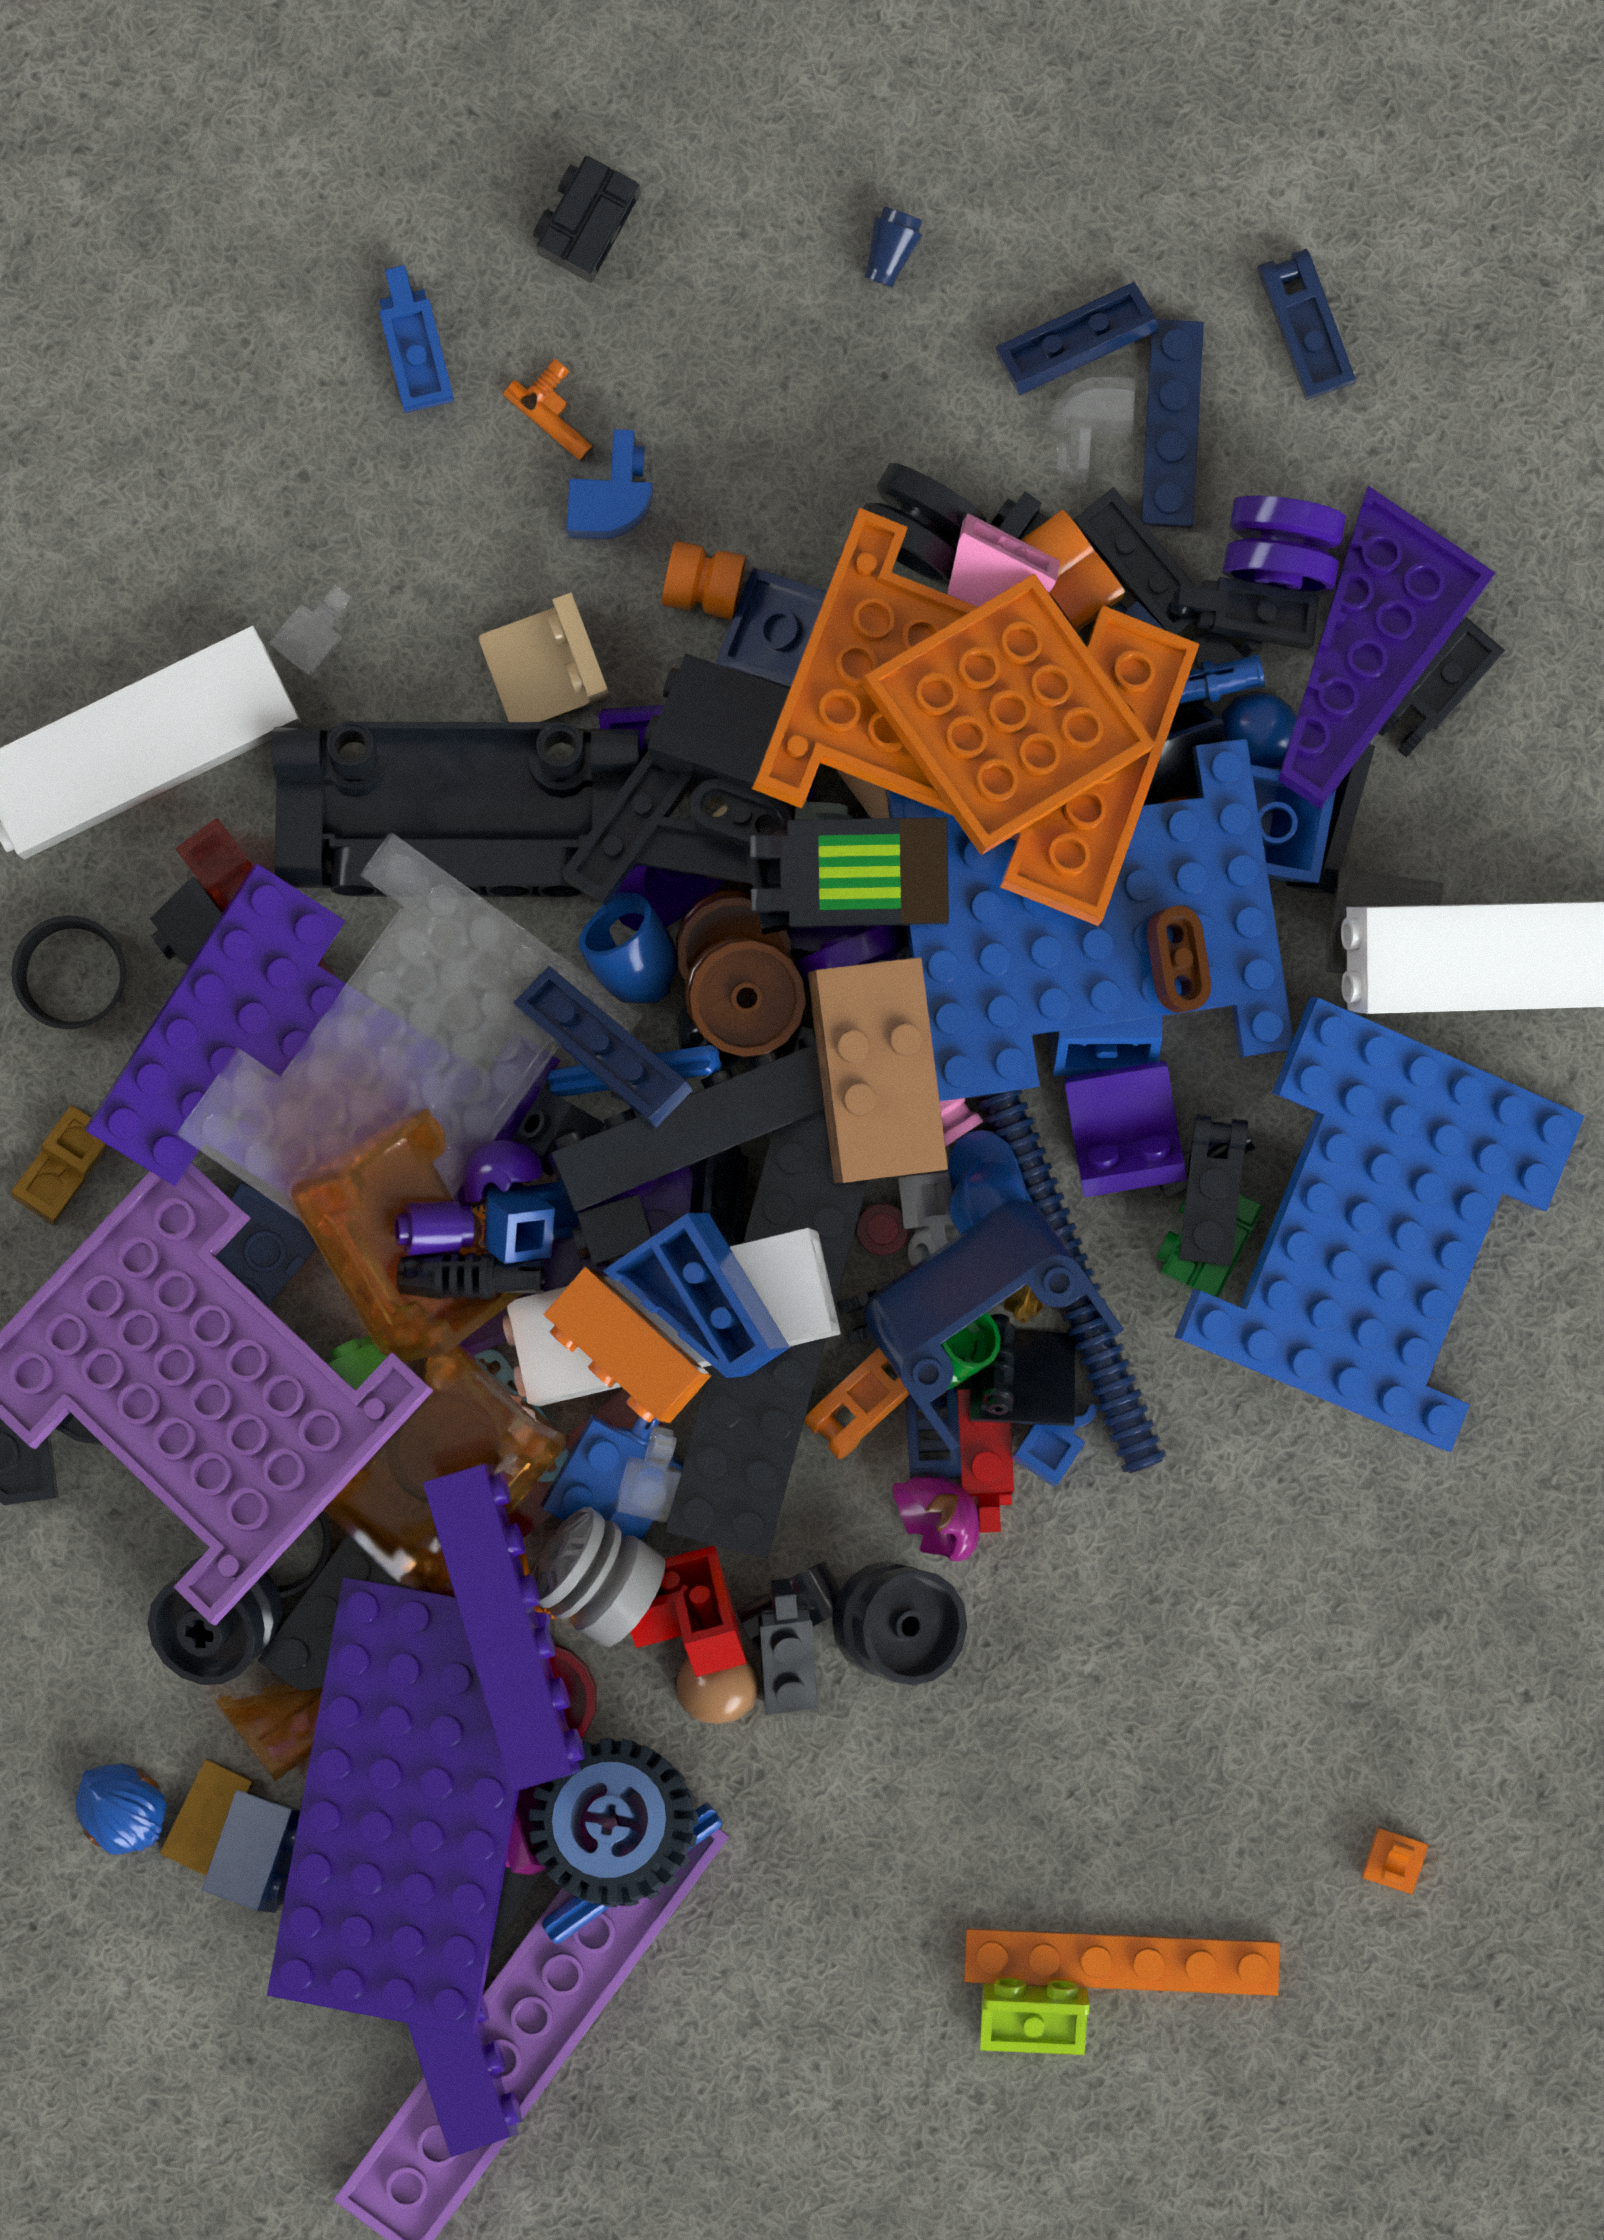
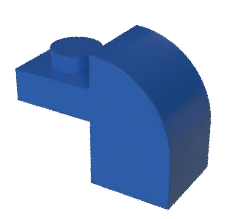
M614 429L611 481L569 478L567 533L569 538L612 539L620 537L637 527L646 516L652 503L654 491L652 483L634 482V476H644L645 446L636 445L634 430Z
M520 1182L512 1183L510 1189L506 1192L501 1191L495 1184L487 1193L484 1246L504 1264L551 1258L553 1239L574 1237L571 1228L578 1226L577 1213L579 1211L570 1214L558 1182L524 1186Z

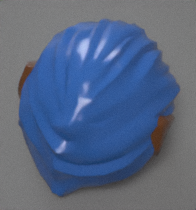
M124 1763L98 1766L91 1770H86L82 1774V1781L76 1797V1813L84 1835L91 1843L102 1847L112 1855L139 1850L143 1851L146 1847L154 1845L155 1841L160 1839L159 1834L163 1831L162 1823L164 1822L167 1803L164 1801L165 1796L159 1791L158 1783L148 1776L141 1767L135 1768Z

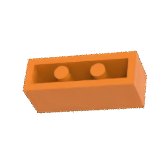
M584 1267L543 1314L555 1325L549 1331L550 1334L569 1351L574 1352L579 1347L593 1360L588 1366L589 1370L609 1387L612 1388L617 1382L631 1395L626 1403L649 1423L654 1418L658 1421L670 1423L712 1376L596 1270Z

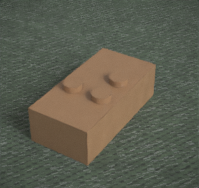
M921 957L809 972L808 981L834 1183L948 1170Z

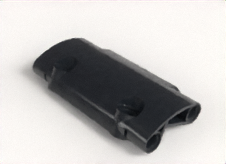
M347 721L340 723L334 728L274 727L272 736V764L277 781L275 875L294 888H331V891L338 895L357 897H573L583 894L582 891L563 880L561 872L640 763L639 729L575 728L565 722ZM357 742L366 747L362 756L357 759L348 760L339 756L340 750L348 743ZM558 743L568 744L574 749L573 754L569 758L560 761L550 758L547 752L550 747Z

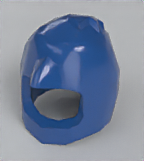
M617 893L606 907L601 905L595 915L585 925L579 937V950L587 967L596 979L622 1003H657L669 994L670 983L675 975L677 952L673 939L645 897L638 893ZM637 913L644 916L639 930L626 942L617 946L610 934L612 924L619 917L626 914Z

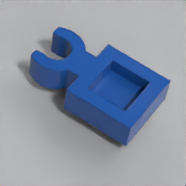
M1090 1404L1084 1410L1082 1416H1075L1074 1426L1032 1424L1011 1458L1051 1486L1058 1485L1085 1444V1441L1073 1433L1077 1428H1081L1093 1420L1096 1415L1097 1406Z

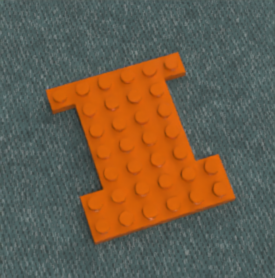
M862 508L858 509L752 789L802 808L818 766L822 763L953 815L861 684L864 675L977 608L975 605L892 573L908 529L907 526ZM1104 605L1097 614L1086 647L1155 745L1150 752L1010 837L1016 840L1000 884V887L1096 926H1099L1107 910L1199 644Z

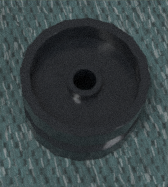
M889 463L877 484V491L880 497L888 505L883 503H866L863 509L908 527L896 558L897 562L928 579L941 584H950L957 547L953 543L958 544L964 518L967 513L984 522H987V518L965 498L929 476L898 463Z
M201 1555L186 1565L178 1576L173 1578L160 1591L151 1603L147 1625L153 1648L163 1664L179 1677L200 1685L224 1684L240 1676L252 1661L267 1648L280 1629L283 1609L279 1590L266 1571L216 1626L209 1623L174 1588L180 1579L203 1556Z
M888 1561L867 1565L851 1576L836 1598L832 1616L835 1642L848 1662L862 1672L880 1676L892 1682L912 1686L934 1681L952 1667L963 1649L968 1627L965 1605L952 1584L936 1573Z

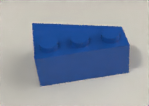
M686 1213L603 1270L614 1281H619L641 1300L640 1303L651 1313H656L678 1332L677 1335L726 1378L749 1376L790 1348L709 1213Z

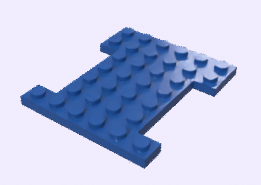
M1247 739L1197 745L1192 748L1199 798L1145 805L1142 807L1107 910L1099 926L1000 887L1016 840L1009 838L981 855L953 815L888 789L885 790L890 818L947 817L949 925L906 926L911 958L921 957L939 1102L1040 1087L1032 1035L1181 1014L1166 1009L1157 998L1147 940V926L1150 918L1161 909L1177 905L1188 907L1196 913L1201 921L1211 979V992L1206 1003L1196 1010L1183 1013L1232 1006L1239 1058L1289 1051L1293 1041V1033ZM1167 926V939L1172 942L1174 938L1173 932ZM1175 979V989L1177 993L1180 995L1182 989L1181 984L1177 979Z
M1310 997L1271 1094L1316 1113V1116L1240 1306L1238 1307L1208 1293L1193 1289L1174 1338L1429 1445L1451 1452L1470 1404L1426 1386L1501 1195H1505L1537 1210L1547 1212L1584 1115L1321 998Z

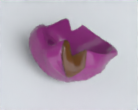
M929 1474L923 1478L916 1476L913 1479H908L905 1483H894L892 1486L893 1497L907 1533L923 1535L919 1548L922 1553L945 1556L950 1561L957 1562L966 1560L976 1550L979 1540V1519L972 1497L961 1486L944 1476L936 1478Z

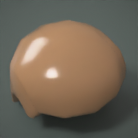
M745 1654L747 1664L696 1677L687 1656L683 1659L675 1678L677 1700L684 1711L689 1712L690 1717L701 1722L712 1724L733 1722L752 1709L760 1691L758 1669Z

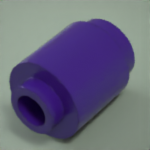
M457 1201L405 1203L403 1213L395 1214L394 1218L396 1245H404L408 1256L436 1255L438 1253L452 1254L459 1253L461 1248H471L474 1239V1221L471 1207L459 1206Z

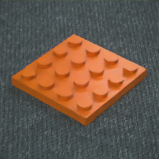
M1035 573L867 673L861 681L866 692L981 855L1150 752L1155 745Z

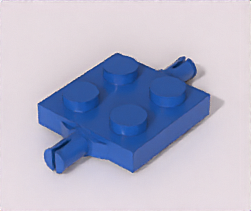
M591 1415L543 1498L541 1506L543 1510L564 1521L579 1509L591 1507L599 1512L605 1521H612L619 1526L622 1532L621 1539L625 1536H635L642 1540L682 1472L684 1465L681 1460L661 1451L650 1439L660 1423L656 1418L649 1423L639 1416L634 1427L630 1429L613 1426Z

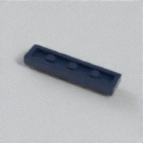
M1156 319L1158 331L1152 333L1150 338L1141 521L1146 526L1192 528L1194 522L1204 322Z
M548 966L513 1002L520 1013L655 1128L693 1091L685 1079L551 966Z

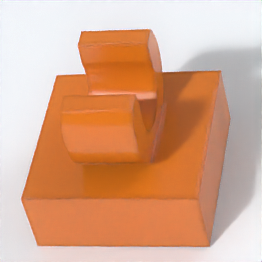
M1377 1827L1361 1877L1413 1895L1429 1845Z

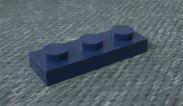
M1134 281L1006 341L995 348L998 359L1020 396L1158 331L1156 317Z

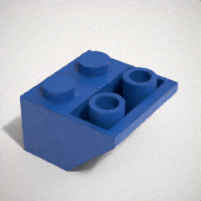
M1162 1016L1046 1033L1053 1076H1076L1158 1062L1163 1038Z

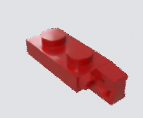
M970 1389L957 1390L962 1465L961 1487L972 1497L975 1506H978L979 1532H1001L1000 1505H1012V1492H1014L1013 1459L1011 1458V1423L970 1421Z

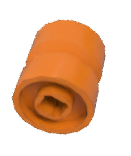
M675 540L664 583L662 606L690 612L697 603H700L704 613L710 614L711 617L732 621L743 580L746 555L723 550V552L717 551L711 558H708L704 546Z

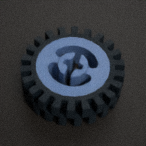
M612 1738L599 1739L600 1743L593 1745L590 1742L582 1744L585 1759L578 1761L581 1772L546 1782L542 1789L536 1787L533 1798L538 1800L536 1809H530L529 1821L534 1823V1831L529 1832L531 1844L537 1847L538 1853L535 1855L540 1865L547 1869L549 1872L547 1875L555 1883L562 1886L564 1890L592 1904L598 1903L605 1907L616 1908L617 1904H624L629 1907L639 1904L638 1900L642 1898L653 1899L660 1895L658 1889L664 1885L670 1887L678 1879L674 1876L680 1867L686 1868L690 1861V1858L686 1856L690 1847L695 1848L697 1836L693 1834L694 1825H698V1813L693 1810L692 1803L695 1802L692 1791L687 1788L685 1778L671 1765L672 1763L645 1745L641 1746L632 1740L622 1739V1741H615ZM607 1789L606 1795L592 1802L587 1810L596 1817L610 1819L616 1813L629 1822L642 1824L640 1814L629 1803V1798L633 1793L641 1795L647 1808L648 1824L642 1841L633 1851L620 1857L621 1851L633 1845L640 1835L631 1828L615 1826L611 1833L610 1830L598 1823L586 1822L587 1831L598 1842V1848L593 1853L586 1849L581 1838L580 1820L582 1812L588 1801L596 1793Z

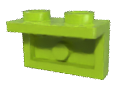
M1000 1978L995 1980V1984L983 1983L980 2050L1085 2055L1087 2015L1089 2014L1090 2005L1088 1989L1079 1988L1078 1984L1066 1980L1050 1981L1047 1983V1986L1026 1985V1982L1016 1978Z

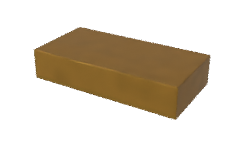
M206 1758L159 1854L207 1876L236 1790L249 1792L254 1780Z

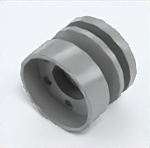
M583 1507L570 1515L557 1528L539 1555L531 1575L539 1592V1607L549 1608L551 1614L558 1619H567L571 1616V1623L575 1630L602 1647H611L625 1638L649 1609L664 1576L665 1559L660 1552L635 1536H625L621 1539L622 1532L617 1524L612 1521H605L602 1515L591 1507Z

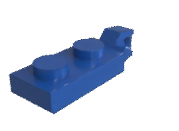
M405 265L386 269L385 272L391 297L379 300L381 305L379 313L404 413L455 402L430 300L426 298L425 290L411 291Z

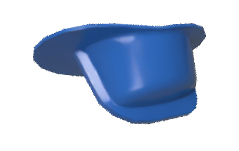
M987 1130L970 1131L958 1139L950 1153L948 1171L953 1187L949 1212L952 1223L960 1234L1010 1200L1024 1199L1031 1202L1018 1161L1010 1145L998 1134Z

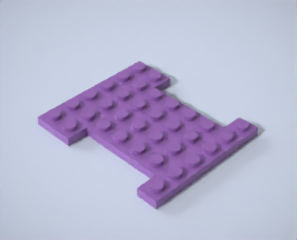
M191 1162L176 1187L150 1171L0 1331V1418L28 1446L36 1449L69 1413H72L209 1547L206 1553L180 1579L174 1588L209 1623L216 1626L434 1390L393 1352L355 1390L215 1257L251 1217Z

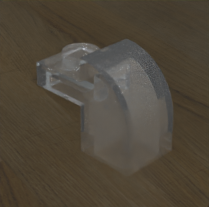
M1092 377L1084 379L1067 389L1057 401L1052 412L1048 434L1068 435V441L1058 440L1056 471L1066 472L1065 486L1086 487L1089 475L1091 436L1130 439L1133 431L1136 379L1117 377Z

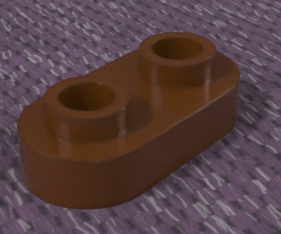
M1177 905L1161 909L1150 918L1147 926V940L1157 998L1166 1009L1175 1013L1196 1010L1206 1003L1211 992V979L1201 921L1194 911L1185 906ZM1167 926L1173 932L1174 938L1172 942L1167 939ZM1175 979H1177L1181 984L1182 989L1180 995L1177 993L1175 989Z

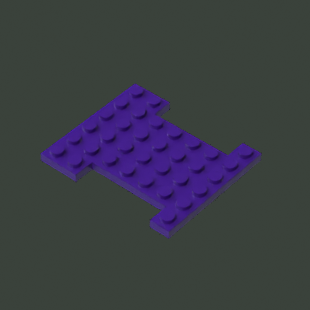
M254 863L84 1130L175 1187L203 1143L217 1150L374 1249L375 1251L347 1295L394 1324L411 1295L400 1294L396 1283L399 1258L408 1255L405 1252L404 1245H396L395 1214L403 1213L405 1203L457 1201L459 1206H469L470 1203H467L465 1200L463 1182L464 1166L469 1156L483 1144L499 1140H511L541 1088H544L547 1083L549 1073L556 1069L561 1060L521 1034L513 1032L487 1074L474 1067L318 966V963L345 923V920L267 869Z

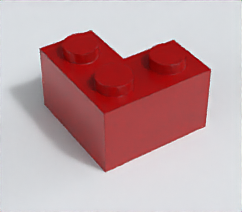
M715 1545L665 1559L664 1576L659 1590L647 1612L630 1632L636 1648L682 1636L696 1677L747 1664L727 1577Z

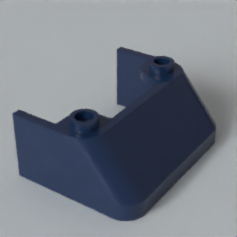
M1014 1199L1004 1203L879 1290L867 1301L864 1308V1322L869 1333L950 1451L959 1446L951 1428L932 1403L934 1399L949 1388L954 1376L953 1364L940 1344L1023 1286L1028 1284L1036 1297L1050 1307L1068 1306L1086 1294L1115 1336L1124 1331L1043 1213L1035 1204L1028 1200Z

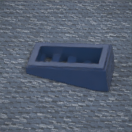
M957 1386L946 1390L947 1397H937L932 1401L937 1409H947L948 1417H944V1420L951 1428L959 1444L952 1451L949 1450L942 1439L918 1440V1432L936 1430L928 1419H917V1410L921 1409L912 1396L908 1395L905 1398L910 1479L916 1476L923 1478L927 1474L936 1478L939 1476H944L947 1479L961 1478L962 1465ZM950 1452V1459L920 1461L919 1453Z

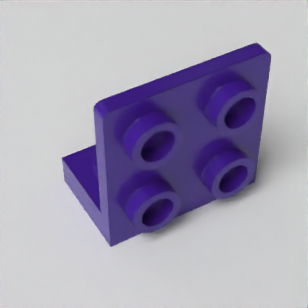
M1165 1061L1065 1078L1064 1084L1084 1198L1187 1180L1177 1129L1169 1070Z

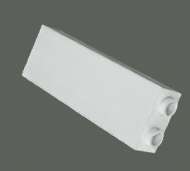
M250 626L1 747L0 842L5 851L8 853L15 849L17 855L25 860L272 740L274 727H298L303 725L255 627Z
M1604 901L1346 907L1347 918L1342 923L1341 940L1344 948L1347 950V971L1343 974L1341 987L1343 998L1347 1002V1010L1350 1012L1375 1014L1604 1007Z
M805 1228L730 1247L789 1346L841 1334L817 1231ZM609 1276L604 1277L702 1367L711 1365L677 1335L678 1332L660 1316L647 1310L640 1303L641 1300L619 1281H614ZM567 1287L506 1301L509 1315L503 1316V1328L509 1345L516 1346L520 1365L514 1367L515 1384L521 1397L526 1396L528 1404L544 1406L621 1387L617 1382L612 1388L606 1385L589 1370L588 1366L593 1360L579 1347L574 1352L569 1351L550 1334L549 1331L555 1325L543 1314Z

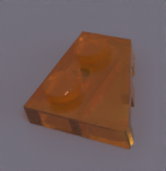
M280 1684L263 1688V1694L238 1700H233L232 1696L229 1695L215 1701L221 1713L274 1781L311 1756L323 1687L298 1691L293 1686Z

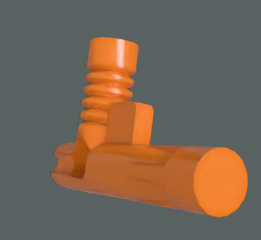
M554 358L547 366V369L544 370V373L540 374L541 377H538L537 381H534V385H531L528 390L517 380H514L505 389L503 396L581 462L593 449V445L559 417L567 407V403L554 392L553 388H556L557 384H560V380H563L570 371ZM536 395L537 402L534 409L530 410L522 404L523 398Z

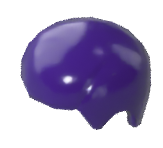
M499 1140L481 1145L471 1153L464 1166L463 1182L466 1202L481 1201L484 1197H487L488 1190L495 1184L501 1191L506 1192L510 1189L512 1183H530L532 1180L539 1179L543 1173L541 1157L533 1148L513 1140Z

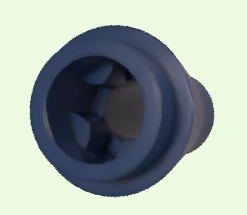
M884 207L880 218L875 217L868 267L864 277L893 288L898 274L923 234L919 233L922 220L898 210Z

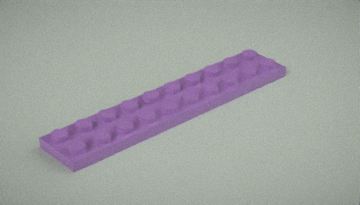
M633 1793L630 1796L629 1803L640 1814L642 1824L629 1822L618 1815L622 1827L631 1828L640 1834L638 1840L633 1845L621 1851L620 1857L630 1853L639 1845L647 1829V1808L644 1800L638 1793ZM719 1828L698 1843L695 1848H691L686 1855L690 1858L688 1865L685 1869L682 1867L678 1869L674 1875L678 1879L670 1887L664 1885L658 1889L660 1895L651 1900L646 1897L638 1900L639 1904L629 1907L624 1904H617V1908L609 1907L564 1941L555 1944L545 1933L542 1922L544 1918L575 1897V1895L564 1890L562 1887L483 1994L489 2014V2020L483 2022L489 2042L496 2041L501 2049L505 2062V2071L500 2072V2077L505 2092L512 2091L520 2107L522 2119L727 1841L730 1835ZM597 1848L594 1849V1850H591V1851H589V1852H590V1853H593V1852H595V1851L597 1850ZM423 2076L333 2200L386 2240H435L509 2138L450 2158L428 2086Z

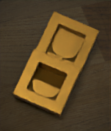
M70 1105L41 1144V1152L11 1191L12 1199L53 1226L68 1207L108 1146V1144L84 1130L91 1117L73 1105Z

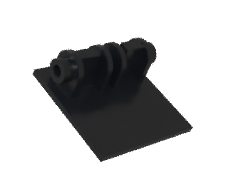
M991 1315L1000 1334V1350L994 1361L973 1374L970 1378V1421L1074 1426L1075 1350L1073 1345L1075 1344V1335L1069 1336L1068 1333L1016 1331L1007 1315Z

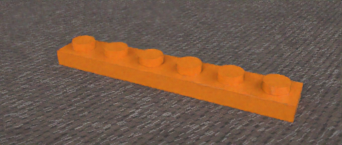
M966 1928L964 1982L995 1984V1980L1000 1978H1016L1026 1982V1985L1047 1986V1983L1050 1981L1066 1980L1085 1988L1278 1996L1280 1942Z

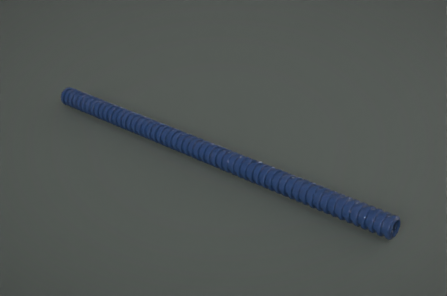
M859 803L860 808L865 810L861 803ZM868 815V816H866L865 819H872V818ZM1017 1090L980 1096L982 1101L978 1103V1107L980 1110L985 1109L988 1115L984 1118V1122L986 1125L991 1124L993 1133L998 1134L1010 1145L1018 1161L1031 1202L1040 1209L1093 1284L1090 1276L1095 1274L1093 1268L1087 1269L1084 1261L1089 1259L1087 1253L1081 1254L1078 1246L1083 1244L1080 1237L1075 1239L1073 1230L1077 1227L1074 1222L1069 1223L1067 1215L1071 1212L1068 1207L1063 1208L1061 1200L1065 1198L1063 1192L1057 1193L1055 1185L1059 1183L1057 1177L1051 1178L1049 1170L1053 1168L1051 1162L1045 1163L1043 1155L1047 1153L1045 1147L1039 1148L1037 1140L1041 1138L1039 1132L1033 1133L1031 1128L1035 1121L1033 1117L1027 1118L1025 1110L1029 1106L1027 1102L1021 1103L1019 1098L1023 1091ZM1099 1283L1093 1284L1097 1291L1101 1289ZM1085 1294L1072 1304L1063 1307L1065 1313L1061 1314L1063 1321L1069 1320L1071 1328L1067 1332L1069 1336L1075 1335L1077 1341L1073 1345L1074 1350L1081 1351L1083 1358L1079 1360L1080 1365L1087 1366L1089 1373L1085 1375L1088 1382L1093 1381L1095 1386L1091 1393L1093 1397L1099 1396L1101 1403L1097 1405L1099 1412L1105 1411L1107 1419L1103 1420L1105 1427L1110 1426L1113 1434L1109 1435L1110 1441L1117 1442L1119 1449L1115 1451L1116 1456L1123 1457L1125 1464L1121 1466L1123 1472H1129L1130 1474L1163 1461L1162 1458L1166 1457V1452L1164 1449H1158L1156 1443L1160 1441V1437L1158 1434L1153 1435L1150 1429L1154 1426V1422L1152 1419L1147 1420L1145 1412L1148 1411L1147 1404L1141 1405L1138 1397L1142 1396L1141 1389L1135 1390L1132 1382L1136 1381L1135 1374L1129 1375L1126 1367L1130 1366V1361L1128 1358L1123 1359L1120 1353L1124 1350L1123 1344L1116 1343L1115 1334Z

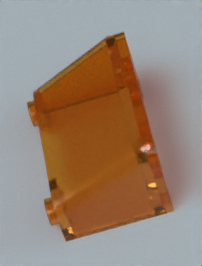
M428 1108L413 1111L311 1172L292 1186L291 1190L292 1201L297 1212L373 1342L386 1357L393 1352L403 1362L446 1354L523 1294L515 1292L497 1293V1296L492 1297L491 1300H482L481 1297H477L476 1300H467L466 1297H462L458 1300L447 1297V1299H433L399 1293L396 1283L398 1262L400 1257L408 1255L405 1252L404 1245H396L395 1214L403 1213L405 1203L454 1201L432 1161L444 1153L445 1133ZM474 1236L472 1247L461 1248L459 1253H462V1255H467V1253L482 1255V1253L490 1252L485 1247L481 1248Z
M451 1341L447 1346L439 1348L426 1362L425 1369L427 1372L424 1382L434 1391L324 1508L396 1581L426 1592L439 1590L451 1579L423 1482L481 1464L493 1465L495 1474L503 1473L509 1488L511 1502L504 1504L508 1515L556 1460L566 1444L565 1435L547 1418L528 1404L526 1400L464 1347L454 1341Z

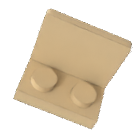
M572 592L552 599L554 608L479 636L482 651L509 722H545L610 698Z

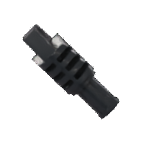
M438 1253L436 1255L403 1256L399 1258L396 1283L400 1294L433 1299H447V1297H451L452 1299L460 1300L462 1297H466L467 1300H476L477 1297H481L482 1300H491L492 1297L497 1296V1293L543 1294L544 1285L541 1284H545V1264L543 1260L504 1264L491 1253H482V1255H477V1253H467V1255H462V1253H452V1255Z

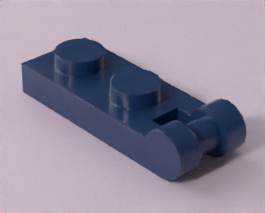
M1307 248L1292 253L1291 259L1275 265L1272 260L1258 265L1259 278L1268 296L1305 401L1354 384L1356 381L1355 375ZM1298 279L1303 290L1287 295L1283 283Z

